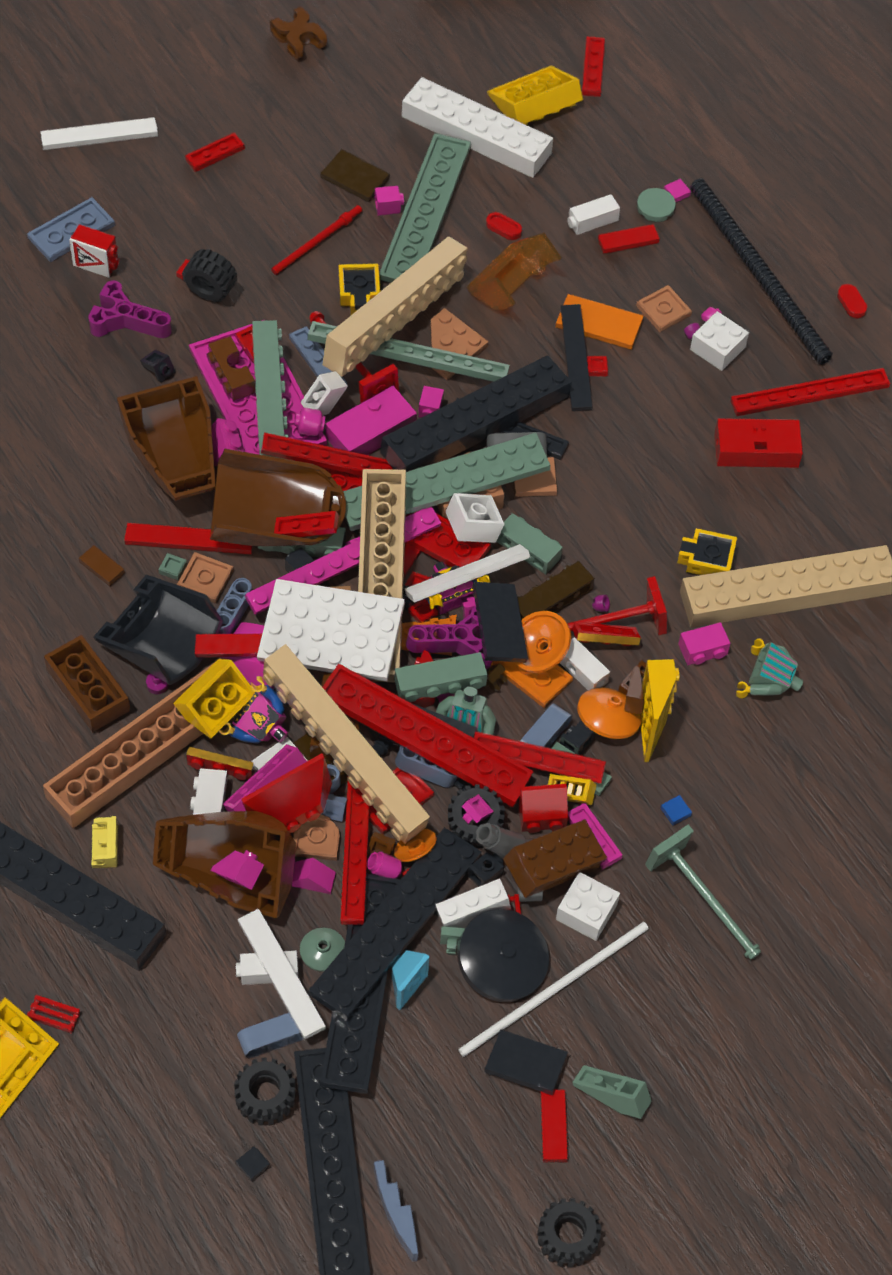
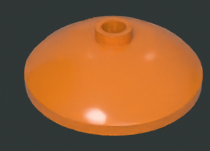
M538 611L524 617L521 621L528 660L526 663L515 662V664L521 669L532 673H540L552 669L564 659L570 648L571 631L568 624L560 615L551 611Z
M610 688L590 689L582 694L577 704L578 715L582 722L593 732L607 738L624 739L631 737L638 731L642 720L641 714L625 712L626 695Z

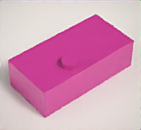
M392 386L327 422L326 439L334 448L369 455L381 448L382 437L416 421L417 412L397 389Z

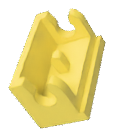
M116 816L95 818L94 824H92V868L117 867L118 824Z

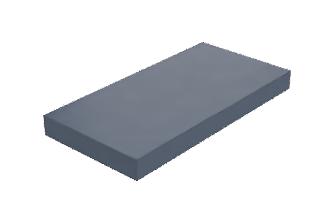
M91 197L27 233V236L48 261L52 262L71 251L70 238L79 224L105 232L115 226V221Z

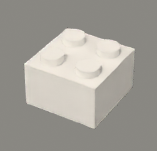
M717 311L693 334L690 350L722 371L746 347L749 332Z
M454 493L446 509V515L458 541L496 543L504 522L492 495Z
M579 872L557 909L556 920L597 941L618 905L620 893Z

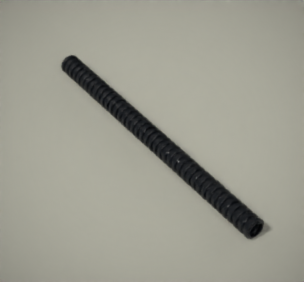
M703 178L696 179L690 185V190L697 200H699L700 204H702L703 208H705L706 212L727 238V241L730 242V245L733 246V249L749 268V271L752 272V275L755 276V279L771 298L772 302H774V305L777 306L791 328L794 329V332L797 333V336L807 347V350L810 351V354L813 355V358L819 365L827 363L833 356L832 351L823 342V339L813 328L812 324H810V321L803 315V312L793 301V298L790 297V294L784 289V286L768 267L767 263L758 254V251L755 250V247L739 228V225L736 224V221L733 220V217L730 216V213L727 212V209Z

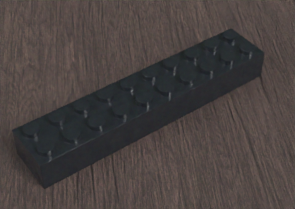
M547 355L382 437L380 453L394 470H406V472L444 461L486 440L488 435L500 433L517 422H521L569 398L572 381Z
M0 822V884L139 971L166 936L165 924Z

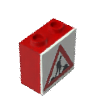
M79 224L70 238L73 266L110 277L113 270L118 268L120 261L117 255L118 246L116 245L115 236Z

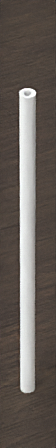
M642 922L458 1049L463 1057L498 1034L501 1029L504 1030L648 930L647 924Z

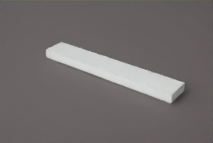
M155 117L41 131L43 150L158 136Z
M519 544L405 588L406 596L413 602L420 601L528 559L530 557L529 550Z
M257 909L239 918L238 923L304 1040L324 1030L325 1024L260 910Z

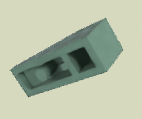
M583 1065L572 1082L573 1086L617 1112L639 1119L642 1118L652 1101L646 1082Z

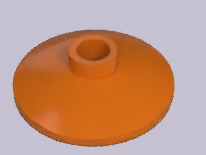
M424 829L406 844L400 840L394 849L395 857L402 862L421 858L434 847L436 843L435 833L432 830Z

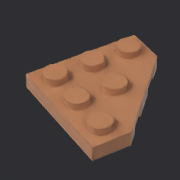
M445 308L431 319L432 348L476 357L488 347L486 339ZM432 368L435 372H437L446 380H448L455 374L453 372Z

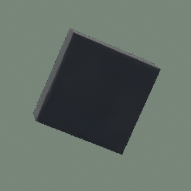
M255 1146L235 1161L236 1165L251 1182L270 1167L268 1160Z

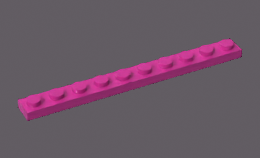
M432 507L422 509L405 517V542L441 525ZM360 539L278 579L318 585L359 565ZM276 579L245 594V598L255 615L269 608Z

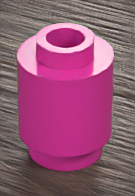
M373 852L368 858L367 868L373 874L396 879L402 872L401 861L388 854Z

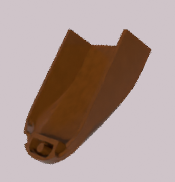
M224 449L217 467L210 540L250 546H301L321 543L329 539L333 534L307 537L274 533L276 518L336 511L339 515L338 530L346 511L343 490L331 477L332 475L319 466Z

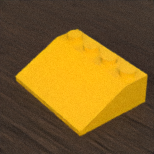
M553 66L546 67L487 91L490 98L505 116L524 125H527L532 120L542 119L547 114L557 113L564 107L574 106L577 102L583 100L579 79Z
M674 659L647 660L642 682L644 704L640 725L644 762H649L666 724L668 714H671L672 711L671 703H674V692L677 691L676 681H679V668H675Z

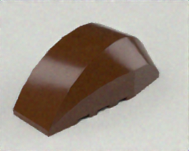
M197 376L117 397L120 415L131 449L150 475L173 500L176 501L215 490L210 409Z
M257 811L215 812L180 816L156 822L153 865L177 878L182 877L190 881L189 884L196 888L200 886L216 898H223L228 901L227 904L235 908L250 912L259 909L262 915L278 918L292 887L296 842L281 821ZM234 851L243 854L245 851H249L258 856V862L264 864L252 890L228 881L210 871L212 866Z

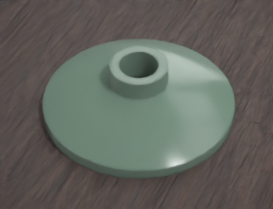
M317 928L308 932L302 939L300 956L309 968L324 972L342 951L345 941L333 929ZM326 944L327 947L325 949H321L319 945Z

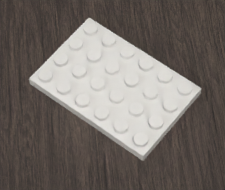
M276 579L257 660L264 661L286 644L307 669L333 672L339 663L364 678L387 681L405 600Z

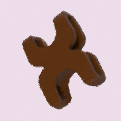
M301 6L293 9L294 21L285 22L278 17L270 20L271 33L279 42L288 43L287 51L296 60L304 57L303 45L313 44L317 48L327 45L325 32L317 23H309L310 15Z

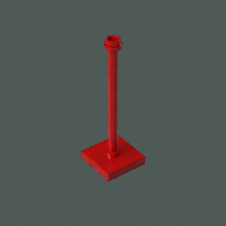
M314 311L309 317L311 324L313 321L326 324L324 315L321 312ZM361 362L355 366L357 371L364 377V379L359 381L360 403L367 401L392 386L399 392L398 368L394 364L373 375Z
M655 576L647 578V602L645 605L574 621L603 624L649 613L652 614L658 636L667 634V611ZM574 622L567 623L570 631H573Z

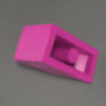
M234 851L212 866L210 871L228 881L252 890L264 864L258 862V856L249 851H245L244 854Z

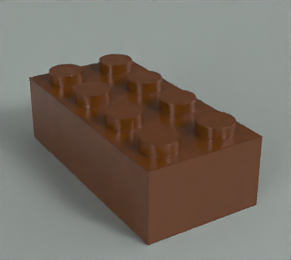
M82 635L44 655L46 670L92 733L130 711L127 695Z
M586 819L513 847L503 860L524 898H528L576 878L579 872L586 874L596 870L607 859V856Z

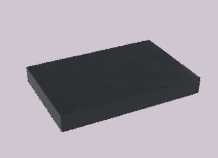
M501 1029L484 1072L553 1095L568 1052Z

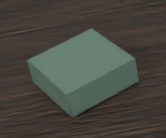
M167 553L158 569L159 574L179 580L187 565V560Z

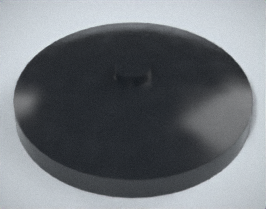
M494 909L476 916L465 927L458 942L457 959L463 977L476 992L494 1001L513 1002L527 997L540 986L547 974L549 951L543 934L530 919L512 910Z

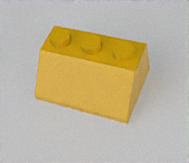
M218 659L173 704L186 721L209 738H212L251 699L255 691L251 689V685L232 660Z

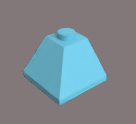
M406 950L391 965L396 1008L399 1010L402 1009L428 976L430 956L427 954Z

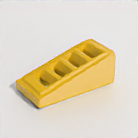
M550 774L548 785L557 784L558 781H560V784L569 783L567 801L592 805L596 790V783L592 780ZM575 785H578L576 795H573Z

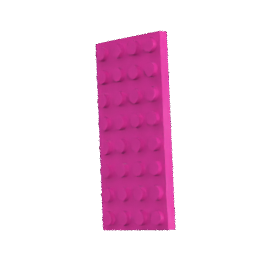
M250 324L190 344L189 350L223 418L236 423L243 451L259 454L256 393L233 401L230 395H226L224 392L223 382L221 379L218 380L214 370L215 366L213 364L210 365L206 355L209 352V343L231 336L239 350L240 362L231 367L242 368L247 366L255 380L254 363L235 338V333L252 325ZM284 357L279 358V362L284 364V376H280L281 381H285V393H281L282 399L286 398V411H283V416H287V429H284V434H288V438L327 446V440L323 432H319L317 436L300 434L298 426H294L296 413L300 414L301 409L304 408L301 404L304 396Z

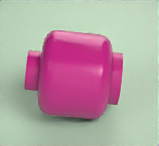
M302 408L300 414L296 413L294 426H298L300 434L317 436L319 432H323L325 416H322L320 410Z

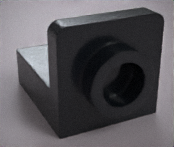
M156 349L140 360L144 368L155 373L159 382H163L175 373V368L169 355Z

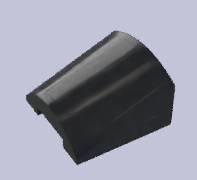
M146 574L133 589L137 596L114 623L106 621L93 638L167 684L172 685L191 673L204 659V657L195 656L196 634H218L223 620L207 595Z

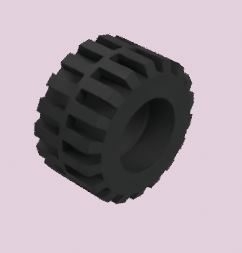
M209 249L197 250L182 272L183 280L187 287L199 297L207 301L211 300L212 302H220L226 298L236 283L238 275L235 272V267L231 265L232 263Z
M476 784L475 788H470V785L465 786L464 791L460 789L457 791L456 796L453 795L451 804L448 806V825L454 834L472 846L473 843H477V846H482L476 840V831L480 825L468 824L462 818L465 811L462 806L466 801L479 794L493 810L489 819L484 824H495L503 828L505 810L504 806H502L501 798L497 797V793L494 790L490 793L488 792L489 787L484 786L483 789H480V785Z
M262 1058L261 1062H257V1059H254L251 1066L245 1064L243 1072H238L237 1080L234 1083L236 1106L240 1109L243 1117L248 1116V1121L252 1123L254 1120H258V1125H263L265 1121H268V1125H272L275 1119L278 1122L283 1120V1114L288 1116L290 1107L293 1108L295 1103V1081L292 1078V1072L290 1069L286 1070L284 1063L281 1062L278 1065L277 1060L273 1058L271 1062L267 1061V1058ZM260 1083H271L279 1089L278 1094L270 1100L256 1099L251 1094V1091Z
M565 1198L560 1199L559 1204L554 1201L550 1204L549 1209L546 1208L539 1222L537 1236L538 1245L542 1246L541 1252L543 1255H549L548 1260L550 1262L558 1261L557 1266L560 1267L563 1266V1263H567L568 1268H573L574 1263L580 1266L583 1265L584 1260L589 1261L592 1254H595L601 1236V1224H598V1215H593L594 1209L591 1206L585 1207L586 1202L581 1200L580 1204L575 1203L576 1198H570V1202H566ZM564 1222L573 1223L581 1229L583 1238L576 1243L563 1242L556 1235L555 1227Z

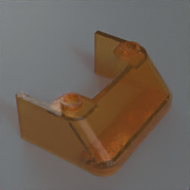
M540 233L509 245L466 288L471 295L494 310L500 309V311H503L507 307L516 304L511 294L530 275L542 274L546 270L545 266L547 264L559 261L562 257L546 234Z

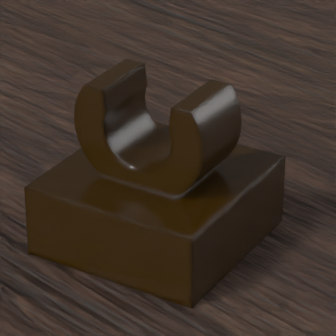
M500 663L486 670V686L489 685L493 691L500 690L496 683L497 680L501 684L507 682V678L501 675L506 669Z

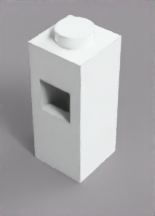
M612 194L572 207L567 218L568 225L574 229L577 235L618 221L620 207Z
M575 637L571 639L570 648L560 664L587 690L602 688L609 681L610 671Z
M283 951L298 977L297 951ZM256 953L240 954V963H236V976L241 977L242 985L272 983Z

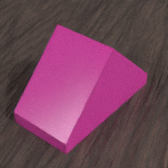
M315 858L294 862L292 887L331 894L336 872Z

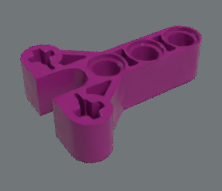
M114 280L104 285L100 293L101 307L94 305L88 317L90 332L96 337H102L107 332L122 328L158 338H167L172 333L171 318L168 313L130 302L123 293L120 282Z
M476 606L473 607L470 615L458 624L414 625L409 629L406 647L411 652L423 653L424 650L429 653L457 652L462 656L481 652L486 670L491 667L493 662L485 661L482 640L476 638L481 637Z

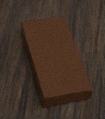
M95 545L79 557V562L108 586H111L125 573L124 568Z

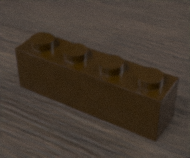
M580 561L573 565H567L557 575H551L541 585H535L528 593L517 597L521 620L538 611L557 613L593 590L595 578Z

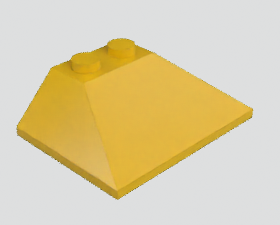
M6 997L0 1001V1117L59 1044Z

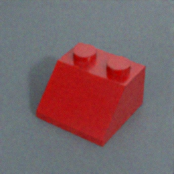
M566 783L521 787L518 809L522 832L536 833L540 830L549 829L556 831L567 826Z

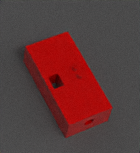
M717 419L714 432L717 466L799 468L803 454L799 420Z

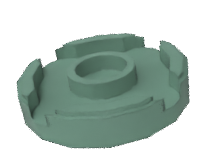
M650 188L639 195L637 210L640 215H644L645 219L649 221H665L670 215L674 214L676 203L674 197L666 190Z

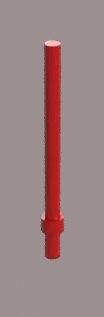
M357 205L349 212L341 214L337 221L272 267L271 271L273 274H278L340 227L348 225L355 216L362 212V208Z

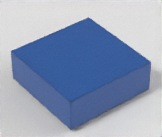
M680 795L665 802L660 807L672 826L692 815V811Z

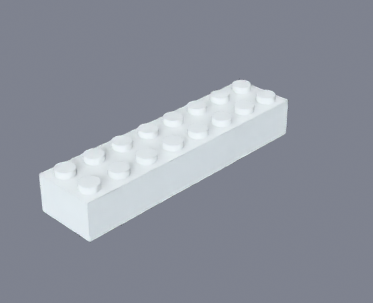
M421 77L402 101L403 118L438 134L471 142L470 149L532 178L552 154L553 137Z

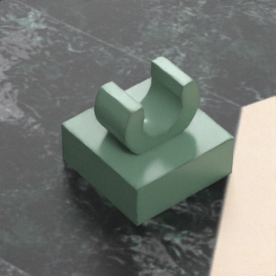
M442 926L440 944L447 945L446 954H456V945L458 946L460 936L465 928Z

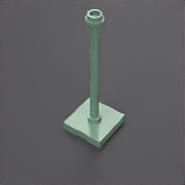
M688 824L653 848L645 865L651 872L668 859H673L747 951L744 954L745 957H749L752 960L761 953L760 946L751 943L680 855L681 850L686 847L694 832Z

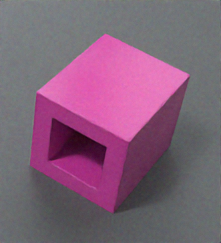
M398 186L375 188V205L378 216L401 213V205H404L403 193H399Z
M424 386L419 402L418 417L422 418L442 408L444 389Z

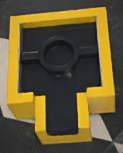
M378 264L339 265L340 306H350L351 315L380 292Z
M696 528L693 539L683 537L677 563L687 565L686 572L699 575L730 571L737 537Z

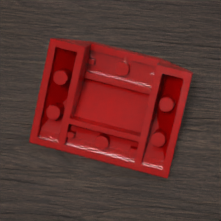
M321 753L243 797L241 801L245 811H257L270 815L281 821L289 833L295 832L300 828V825L307 821L316 820L324 812L332 785L323 754Z

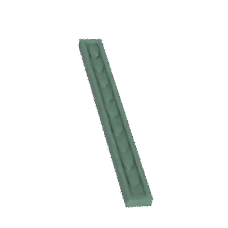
M313 321L307 340L326 344L327 335L337 326ZM391 338L383 342L376 351L370 353L376 356L493 382L508 375L510 367L508 364Z

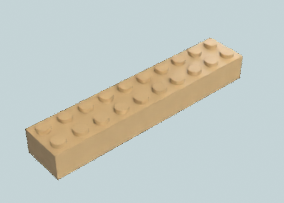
M449 236L327 335L322 365L333 372L336 371L341 377L347 372H351L359 362H363L371 352L376 351L383 342L388 341L395 332L400 331L407 322L412 321L419 312L424 311L431 302L436 301L443 292H447L455 282H459L463 278V268L467 261L466 253L468 248Z
M363 469L358 592L403 599L406 470ZM402 618L388 680L381 681L369 678L368 680L372 682H395V668L401 667Z
M887 545L688 577L682 580L680 594L690 627L892 594V558Z
M285 644L264 660L263 679L270 687L272 685L278 691L277 695L283 703L287 702L290 705L294 717L297 720L301 719L305 723L306 731L311 737H316L319 740V746L322 751L334 758V765L339 771H344L349 778L347 779L354 789L358 788L363 793V800L368 806L372 805L377 810L376 815L384 824L387 822L392 828L391 833L398 841L402 840L406 844L424 830L430 816L291 649Z

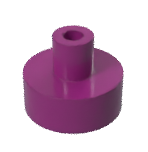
M151 673L146 678V686L150 693L159 695L168 689L169 684Z

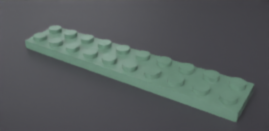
M434 133L380 270L379 280L392 283L432 250L471 148V142Z
M537 433L406 472V514L448 502L454 493L474 494L549 471L550 463ZM362 486L343 491L346 501L345 518L350 531L361 528Z

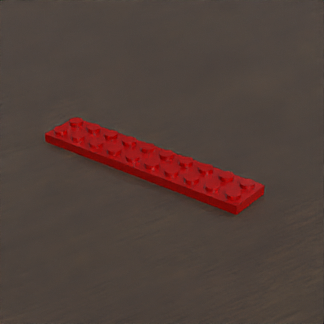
M321 467L332 475L331 477L338 486H341L343 491L362 486L363 476ZM418 511L406 514L405 517L412 515ZM437 513L436 515L441 522L439 527L406 542L450 567L456 565L462 567L483 559L491 548L490 542L458 541L449 520Z
M339 663L322 687L346 715L474 786L475 784L480 785V789H483L484 786L489 787L488 792L491 793L494 790L498 798L500 797L504 803L512 807L520 796L521 787L526 786L533 773L527 767Z

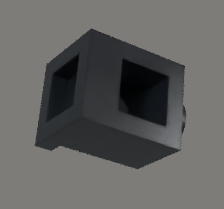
M580 721L576 726L572 725L566 734L563 733L561 735L560 744L575 754L581 755L592 743L594 732Z
M487 851L474 864L471 863L468 866L467 876L478 887L495 881L503 874V860L499 855L495 853L491 855Z

